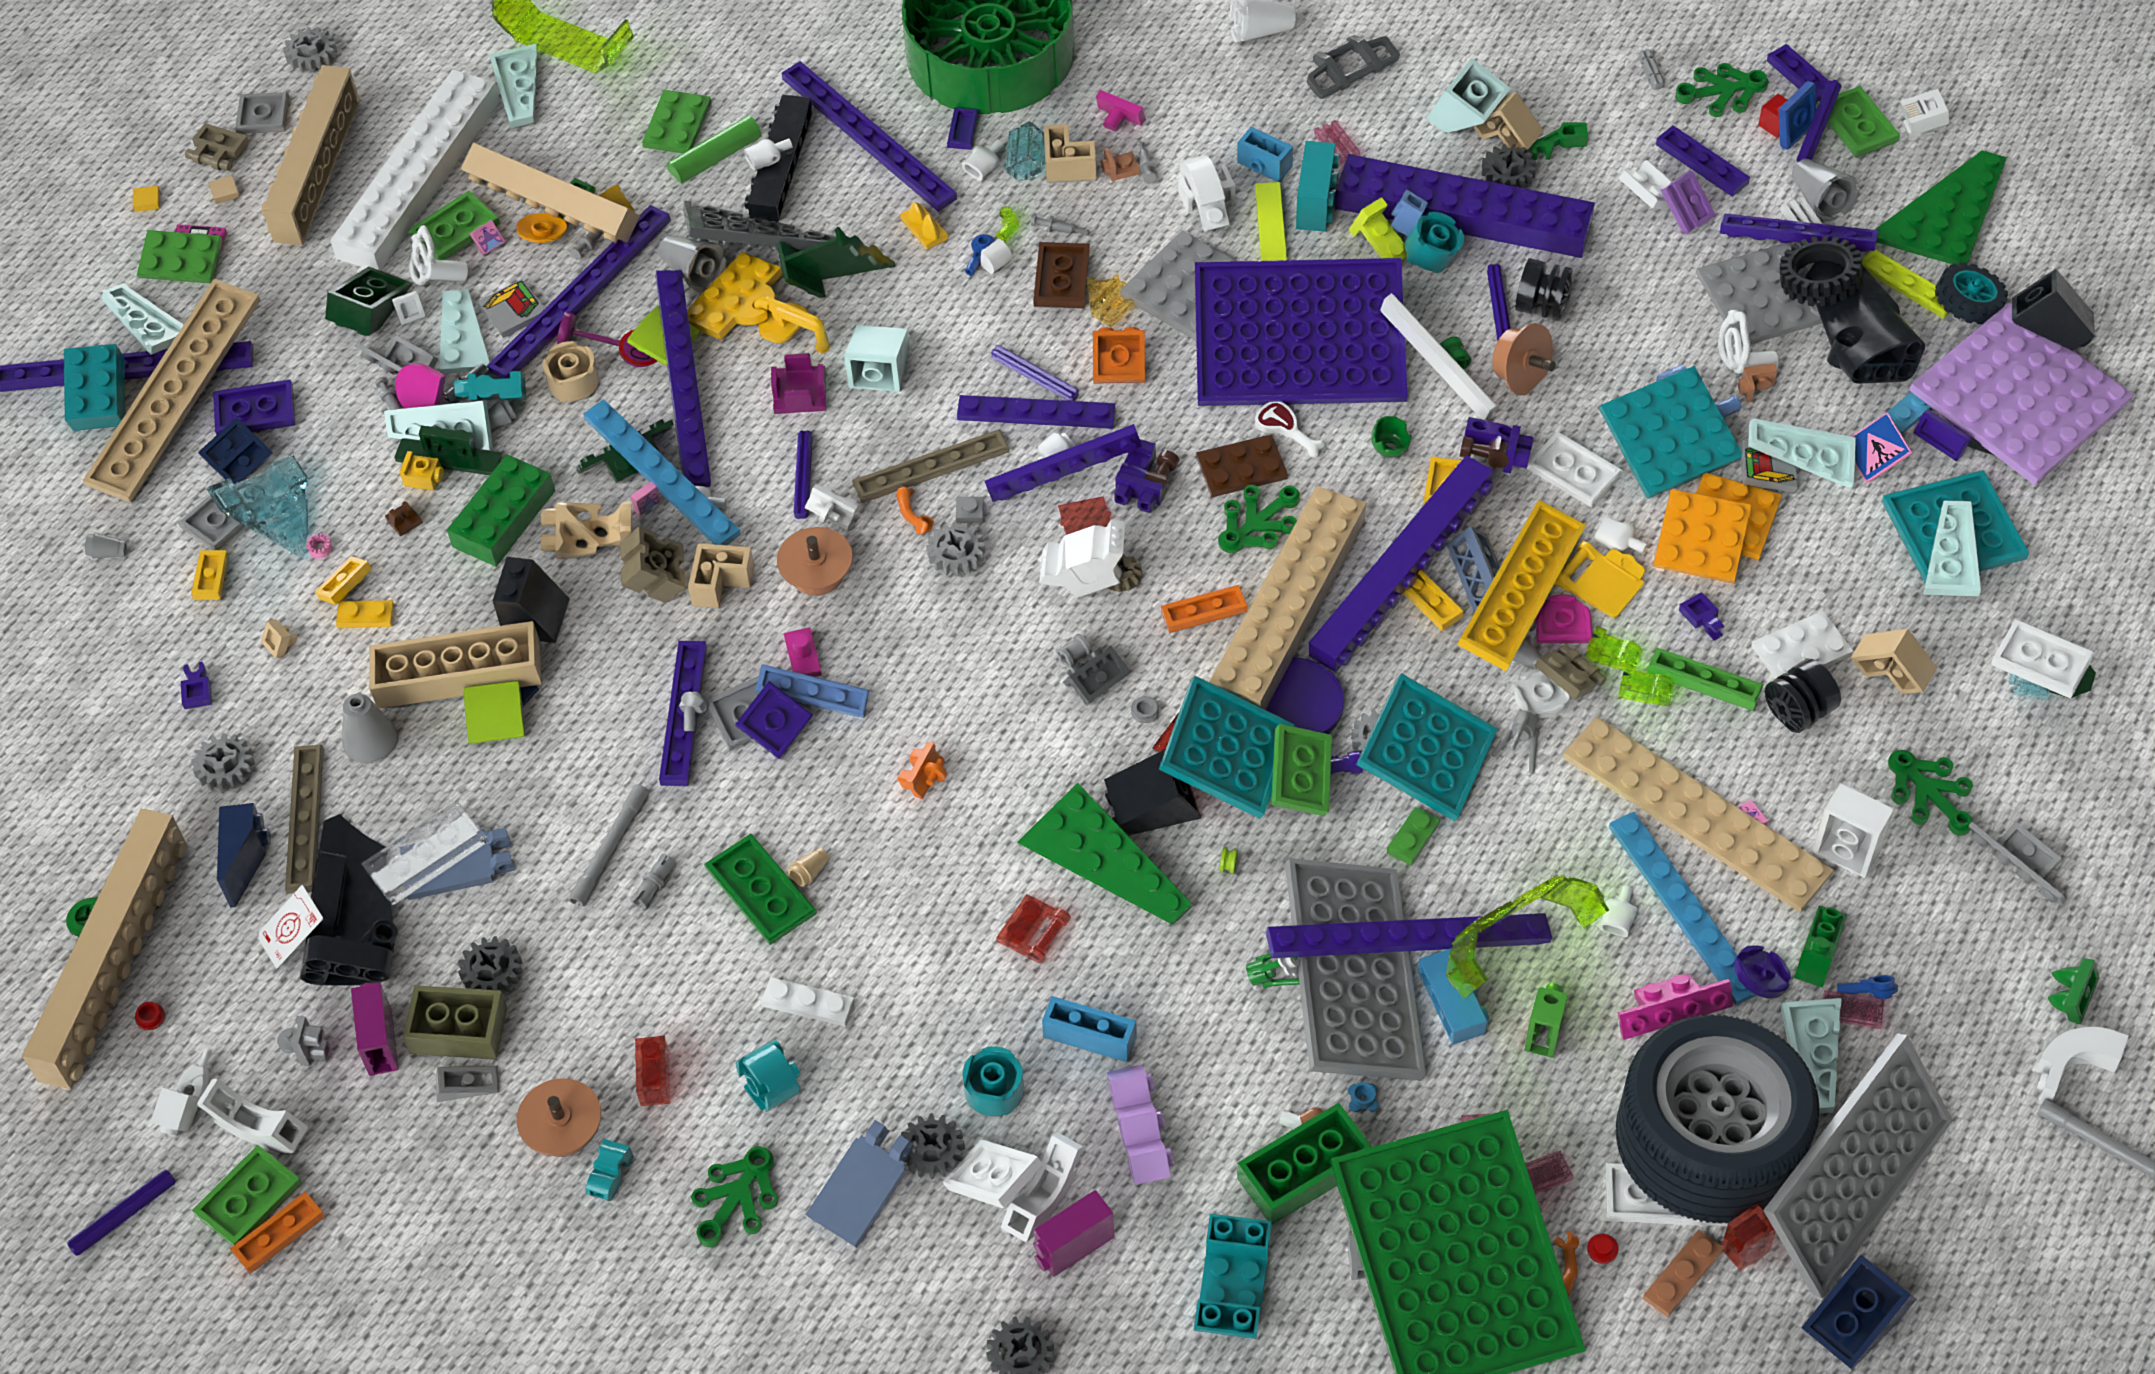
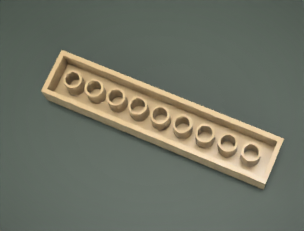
M1319 486L1315 487L1209 683L1266 710L1365 522L1366 502Z
M140 809L22 1054L23 1059L38 1082L71 1090L74 1082L81 1078L83 1062L86 1056L91 1055L94 1051L95 1037L98 1031L105 1027L107 1022L106 1013L110 1005H114L118 999V988L122 980H126L129 976L130 962L133 956L138 955L141 950V939L145 930L148 931L152 927L153 913L156 907L161 906L164 901V890L168 882H172L175 878L176 864L179 858L182 859L186 854L187 843L173 815Z

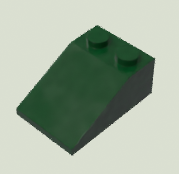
M368 266L327 292L325 319L334 322L337 326L357 331L360 335L370 336L383 326L394 311L395 307L392 299L405 295L412 286V283Z

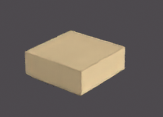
M232 175L208 182L216 204L240 197Z

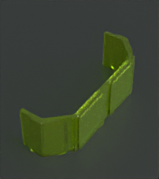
M493 0L491 3L493 19L505 32L513 37L514 41L526 46L537 44L538 51L595 74L599 69L601 71L609 67L634 38L629 20L627 19L622 22L608 39L541 12L531 0Z
M1564 874L1561 876L1556 875L1525 892L1513 902L1509 901L1471 923L1451 943L1453 948L1449 953L1446 977L1451 985L1459 991L1464 999L1488 981V978L1474 958L1478 933L1539 898L1570 908L1580 925L1584 929L1589 927L1609 911L1597 885L1578 878H1566Z

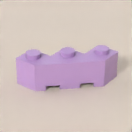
M1142 1064L1107 1072L1114 1110L1117 1113L1118 1126L1127 1152L1131 1177L1135 1185L1170 1178L1169 1167L1174 1166L1171 1149H1166L1161 1140L1159 1129L1164 1128L1162 1113L1160 1110L1156 1111L1151 1102L1150 1091H1154L1151 1073L1146 1074Z

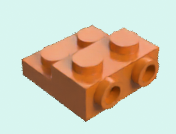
M1103 327L1099 328L1098 331H1093V384L1145 383V330H1140L1137 327H1127L1124 330Z

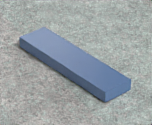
M763 664L761 665L755 693H760L770 681L797 703L861 718L864 717L870 692L867 689Z

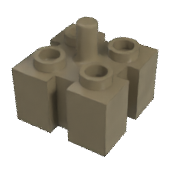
M640 526L620 542L621 560L625 564L621 568V583L623 587L638 593L645 590L648 597L661 602H669L685 588V570L679 568V565L684 562L682 543L667 537L659 540L657 539V533Z

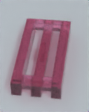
M1336 120L1331 121V125L1324 124L1322 129L1319 127L1314 128V135L1320 142L1331 143L1324 135L1326 133L1333 143H1336V147L1344 155V158L1340 155L1339 165L1345 163L1350 152L1352 155L1360 156V150Z

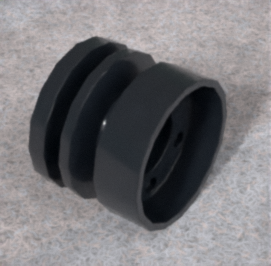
M1528 258L1520 280L1515 310L1533 314L1538 304L1542 305V317L1546 318L1550 308L1553 307L1552 320L1559 321L1568 305L1572 291V268L1565 267L1561 277H1559L1560 265L1556 264L1550 275L1546 274V262Z
M1808 658L1789 669L1788 673H1783L1768 683L1764 691L1766 702L1772 714L1791 732L1800 733L1817 722L1818 718H1823L1838 708L1841 703L1840 690L1831 673L1821 663Z

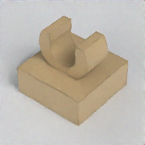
M277 619L266 622L261 643L275 658H280L286 654L287 647H292L296 643L298 636L296 634L290 635V627L282 626Z

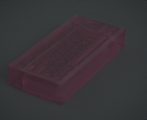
M1824 990L1823 999L1841 998L1840 1023L1875 1029L1882 1028L1884 999Z
M1561 1150L1525 1163L1535 1194L1572 1181L1574 1177Z

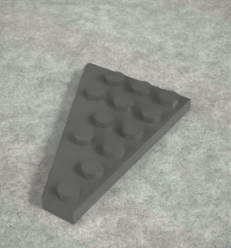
M684 200L683 212L689 237L698 242H708L710 239L719 240L718 242L724 245H733L734 242L744 243V246L751 248L766 245L770 249L778 250L777 243L782 241L802 251L836 237L813 230L801 233L795 230V226L763 218L750 221L743 218L742 213L712 206L691 207V201Z

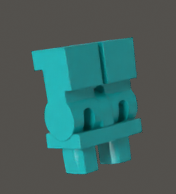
M521 371L510 372V378L494 379L488 375L468 374V380H454L455 396H458V398L469 397L470 401H482V399L493 400L500 396V399L503 401L526 400L525 374Z

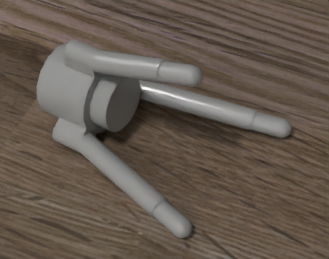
M1529 711L1517 712L1514 722L1509 723L1507 731L1492 752V757L1498 755L1512 733L1514 737L1510 745L1511 751L1515 750L1519 740L1531 738L1529 773L1533 774L1537 737L1539 735V730L1535 728L1538 722L1537 717Z

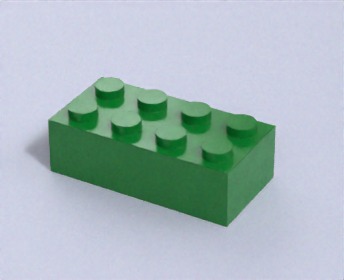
M506 454L448 527L447 532L452 547L497 567L554 494L555 487L551 473Z
M1337 1103L1237 1162V1179L1266 1220L1272 1221L1271 1225L1337 1186L1330 1164L1331 1158L1372 1146L1340 1103Z

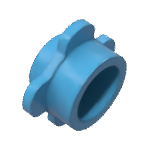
M1366 1082L1350 1085L1348 1088V1094L1351 1095L1350 1110L1353 1112H1358L1362 1109H1368L1372 1112L1376 1111L1379 1107V1103L1376 1101V1093L1378 1091L1376 1085ZM1365 1096L1366 1099L1362 1100L1360 1097Z

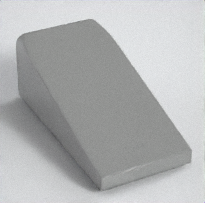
M497 1066L437 1067L435 1076L437 1102L499 1093ZM491 1073L492 1086H483L482 1074Z

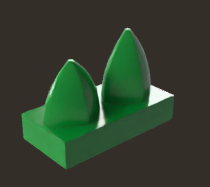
M2082 958L2079 967H2066L2052 972V976L2059 983L2069 987L2070 990L2060 991L2048 996V1000L2053 1007L2067 1013L2069 1021L2080 1025L2100 978L2095 960Z

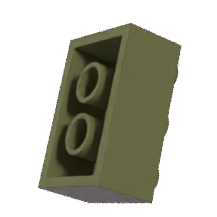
M414 985L403 1033V1040L409 1054L497 1060L507 1012V1005L503 994L498 990Z

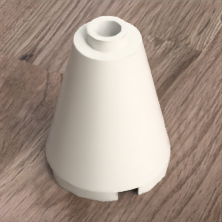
M1232 0L1230 21H1234L1236 29H1231L1235 42H1244L1293 30L1299 21L1298 11L1295 10L1293 5L1273 0Z

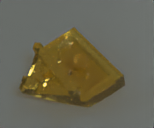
M1119 274L1106 280L1095 281V277L1087 278L1091 316L1109 327L1114 326L1134 306L1133 299L1126 300L1120 297V290L1127 283L1120 281Z

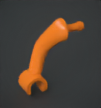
M900 487L897 490L896 497L904 519L915 526V532L922 535L931 531L934 524L933 519L924 515L918 517L912 511L910 497L914 490L912 488Z
M1567 1230V1243L1565 1244V1241L1560 1237L1555 1238V1243L1564 1251L1565 1271L1562 1279L1569 1296L1577 1278L1578 1269L1575 1250L1579 1246V1238Z

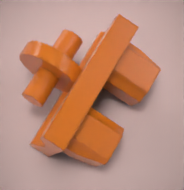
M927 742L923 749L914 748L909 760L913 766L912 770H901L897 777L902 788L911 790L915 797L922 800L929 787L933 786L935 781L943 782L948 775L947 771L943 768L945 761L937 753L936 745L932 742Z

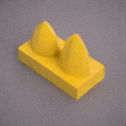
M913 202L909 210L900 214L901 221L927 250L948 240L946 231L922 204Z

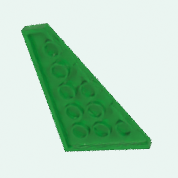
M1983 150L1874 229L1879 230L1877 243L1949 264H1968L2007 157Z

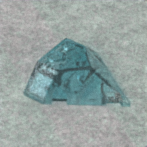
M294 455L273 462L263 474L233 484L231 479H227L207 488L208 493L221 512L296 556L308 559V549H304L306 537L308 536V499H305L307 475Z

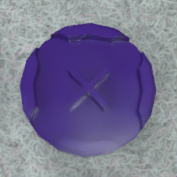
M1752 945L1743 948L1734 960V971L1738 980L1746 989L1757 996L1769 999L1778 998L1783 995L1790 985L1789 980L1791 979V973L1786 963L1778 954L1772 951L1770 953L1763 951L1765 947Z

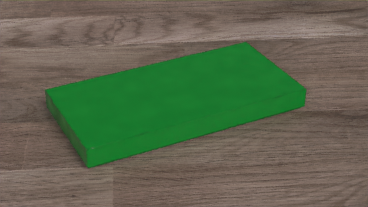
M751 833L704 863L707 871L769 945L817 914L812 904Z

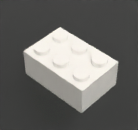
M1840 783L1825 808L1812 853L1866 878L1880 854L1894 808L1889 807L1881 800H1875L1862 794L1856 788Z

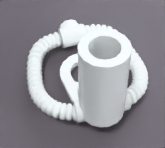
M425 225L421 226L417 234L412 236L413 249L409 262L412 280L420 286L426 284L429 280L465 281L468 274L467 263L465 261L435 260V248L432 237ZM419 252L423 256L424 265L419 260Z
M1739 310L1728 311V316L1721 326L1718 338L1719 354L1724 364L1730 370H1734L1736 374H1742L1744 367L1775 364L1777 369L1779 362L1775 351L1750 352L1747 315L1739 312ZM1739 321H1740L1741 337H1742V340H1743V341H1742V342H1743V351H1742V346H1741V337H1740V333H1739L1738 329H1737V328H1729V327L1731 326V324H1735V323H1737V322H1739ZM1732 334L1734 335L1735 339L1734 347L1736 349V354H1733V347L1731 343Z

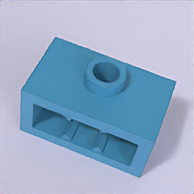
M1250 127L1237 142V163L1280 182L1293 167V146Z

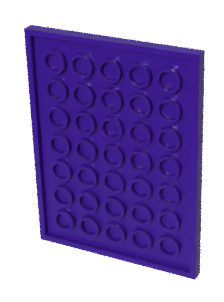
M1401 258L1195 262L1198 406L1265 405L1268 402H1283L1284 404L1407 402L1405 337L1380 311L1384 299L1391 293L1403 304Z

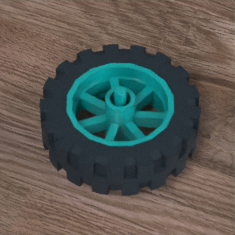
M1959 263V265L1952 264L1944 270L1935 287V296L1938 297V303L1944 306V310L1954 314L1955 318L1959 320L1960 318L1965 319L1967 323L1976 322L1977 324H1984V322L2005 306L2008 300V291L2005 290V284L1998 280L1999 277L1995 274H1990L1988 269L1984 267L1983 269L1978 268V265Z

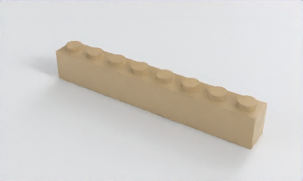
M476 143L472 144L461 167L462 171L469 174L467 179L479 185L484 181L488 183L486 187L498 193L501 190L507 191L505 195L516 201H520V198L526 199L525 204L537 210L542 206L545 208V213L556 218L561 214L565 216L564 221L574 226H577L578 223L584 224L583 229L595 235L600 231L604 233L602 237L614 243L618 239L627 243L640 217L624 206Z

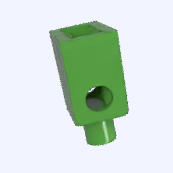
M1550 983L1546 988H1538L1529 1020L1524 1051L1551 1058L1554 1057L1568 997L1560 985ZM1540 1024L1550 1026L1546 1042L1549 1048L1532 1044L1536 1042Z

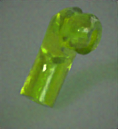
M1005 206L999 211L1003 227L996 233V236L1004 242L1019 227L1017 215L1009 206Z

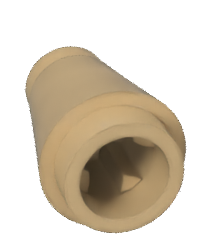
M817 848L792 862L788 869V876L791 881L798 887L810 885L829 861L827 852L822 848Z

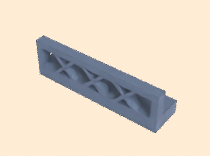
M1470 526L1446 545L1475 613L1500 566L1487 534ZM1466 541L1468 547L1465 556H1461L1457 547ZM1470 562H1474L1477 566L1473 577H1469L1467 574ZM1479 583L1485 586L1482 599L1476 596Z

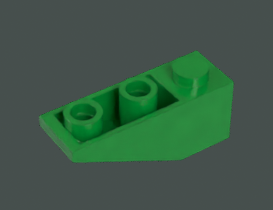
M1818 906L1794 976L1795 979L1823 988L1847 914L1841 913L1835 908Z

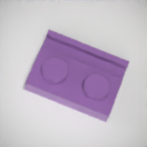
M1693 171L1685 173L1661 189L1683 233L1691 232V230L1715 216Z

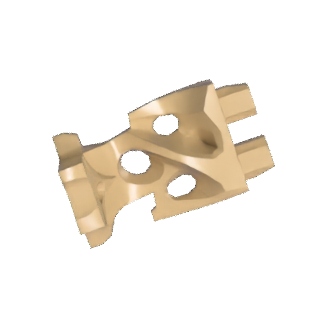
M632 501L621 503L617 511L608 516H598L601 504L556 503V508L541 510V526L556 527V534H541V551L555 552L556 559H569L596 554L599 547H620V542L632 532ZM581 512H589L591 517L581 520L577 515ZM605 529L607 535L599 537L594 534V530ZM584 540L588 545L585 548L577 547L576 542Z

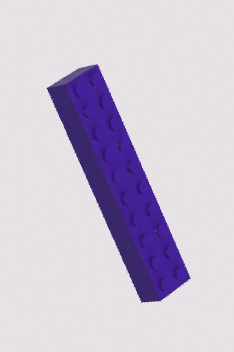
M1352 154L1347 156L1335 196V209L1358 214L1363 208L1382 197L1388 205L1382 214L1386 219L1393 220L1394 216L1391 213L1407 189L1428 202L1421 216H1426L1429 212L1446 214L1456 222L1454 225L1458 230L1461 229L1464 235L1578 258L1583 256L1595 202Z

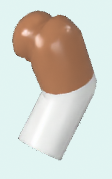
M1313 1107L1298 1116L1284 1110L1279 1124L1295 1129L1324 1111L1319 1107Z

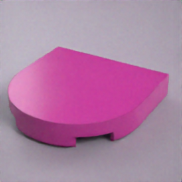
M422 363L404 366L397 374L395 382L399 402L403 408L440 405L446 375Z
M1559 594L1549 597V600L1543 603L1536 616L1537 643L1592 644L1593 642L1590 610L1587 606L1577 601L1576 597Z

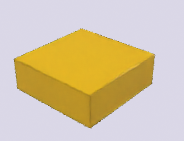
M159 187L133 188L134 211L160 209Z

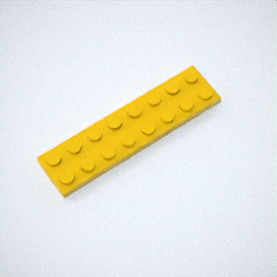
M1538 499L1457 645L1507 671L1586 525Z

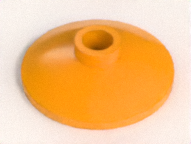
M534 213L521 218L516 225V231L521 238L527 241L546 243L561 238L567 231V224L560 216L556 218L547 213Z

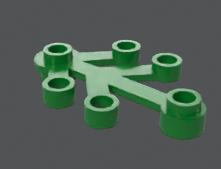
M1721 63L1717 67V75L1708 72L1703 67L1694 70L1693 78L1695 81H1707L1714 84L1713 86L1695 88L1690 83H1681L1676 88L1675 98L1679 103L1689 104L1697 98L1720 94L1718 99L1709 106V114L1713 117H1720L1723 115L1725 105L1735 91L1744 90L1740 98H1736L1732 105V109L1735 112L1743 113L1747 110L1746 106H1748V102L1754 93L1765 91L1769 81L1767 75L1761 70H1752L1747 74L1732 68L1728 63ZM1732 77L1738 81L1732 82L1725 78ZM1718 108L1720 111H1714L1713 109Z
M1255 485L1246 486L1243 493V498L1246 501V523L1237 529L1240 503L1236 500H1228L1224 504L1227 525L1226 530L1221 532L1218 537L1219 547L1227 553H1236L1243 547L1274 549L1278 544V536L1275 532L1290 534L1297 520L1293 516H1285L1281 521L1267 520L1283 508L1296 507L1300 502L1299 491L1294 486L1288 485L1283 487L1279 492V497L1256 514L1260 490ZM1252 532H1264L1262 537L1248 536ZM1229 538H1234L1235 540H1234V541H1229L1228 539H1229Z
M1897 750L1891 753L1888 759V767L1896 774L1895 787L1891 795L1892 801L1898 805H1904L1908 802L1910 797V790L1906 787L1908 777L1916 785L1914 808L1911 813V820L1915 824L1923 825L1928 821L1930 811L1926 807L1928 797L1948 817V827L1952 833L1960 836L1968 834L1970 832L1968 826L1973 822L1971 816L1965 811H1958L1939 791L1956 793L1958 796L1966 797L1973 788L1972 781L1966 777H1960L1956 781L1928 778L1919 772H1933L1938 776L1947 777L1953 769V762L1949 758L1942 757L1934 762L1916 759L1911 752L1906 750ZM1903 759L1907 761V763H1901L1899 760ZM1940 765H1944L1948 769H1942ZM1959 785H1965L1968 789H1962ZM1896 793H1902L1905 797H1899ZM1916 813H1922L1925 817H1919ZM1957 819H1963L1966 823H1960Z
M756 1146L751 1148L742 1160L723 1165L713 1164L709 1167L708 1176L713 1183L723 1182L726 1179L725 1176L744 1173L738 1181L708 1189L698 1188L693 1191L691 1195L692 1202L698 1208L706 1207L710 1201L727 1197L712 1220H705L698 1225L696 1233L701 1245L714 1247L722 1240L721 1229L739 1202L741 1203L744 1215L743 1227L745 1232L756 1234L761 1230L762 1223L756 1215L749 1187L757 1177L761 1190L759 1196L761 1207L766 1210L776 1207L778 1198L777 1194L772 1191L768 1172L774 1165V1158L770 1150ZM758 1158L764 1160V1163L761 1165L753 1164ZM715 1170L723 1171L719 1177H713L712 1173ZM699 1194L706 1195V1199L702 1202L695 1200ZM766 1196L774 1197L771 1203L763 1202ZM754 1220L758 1222L754 1228L747 1227L749 1221ZM708 1232L716 1234L712 1239L704 1238Z

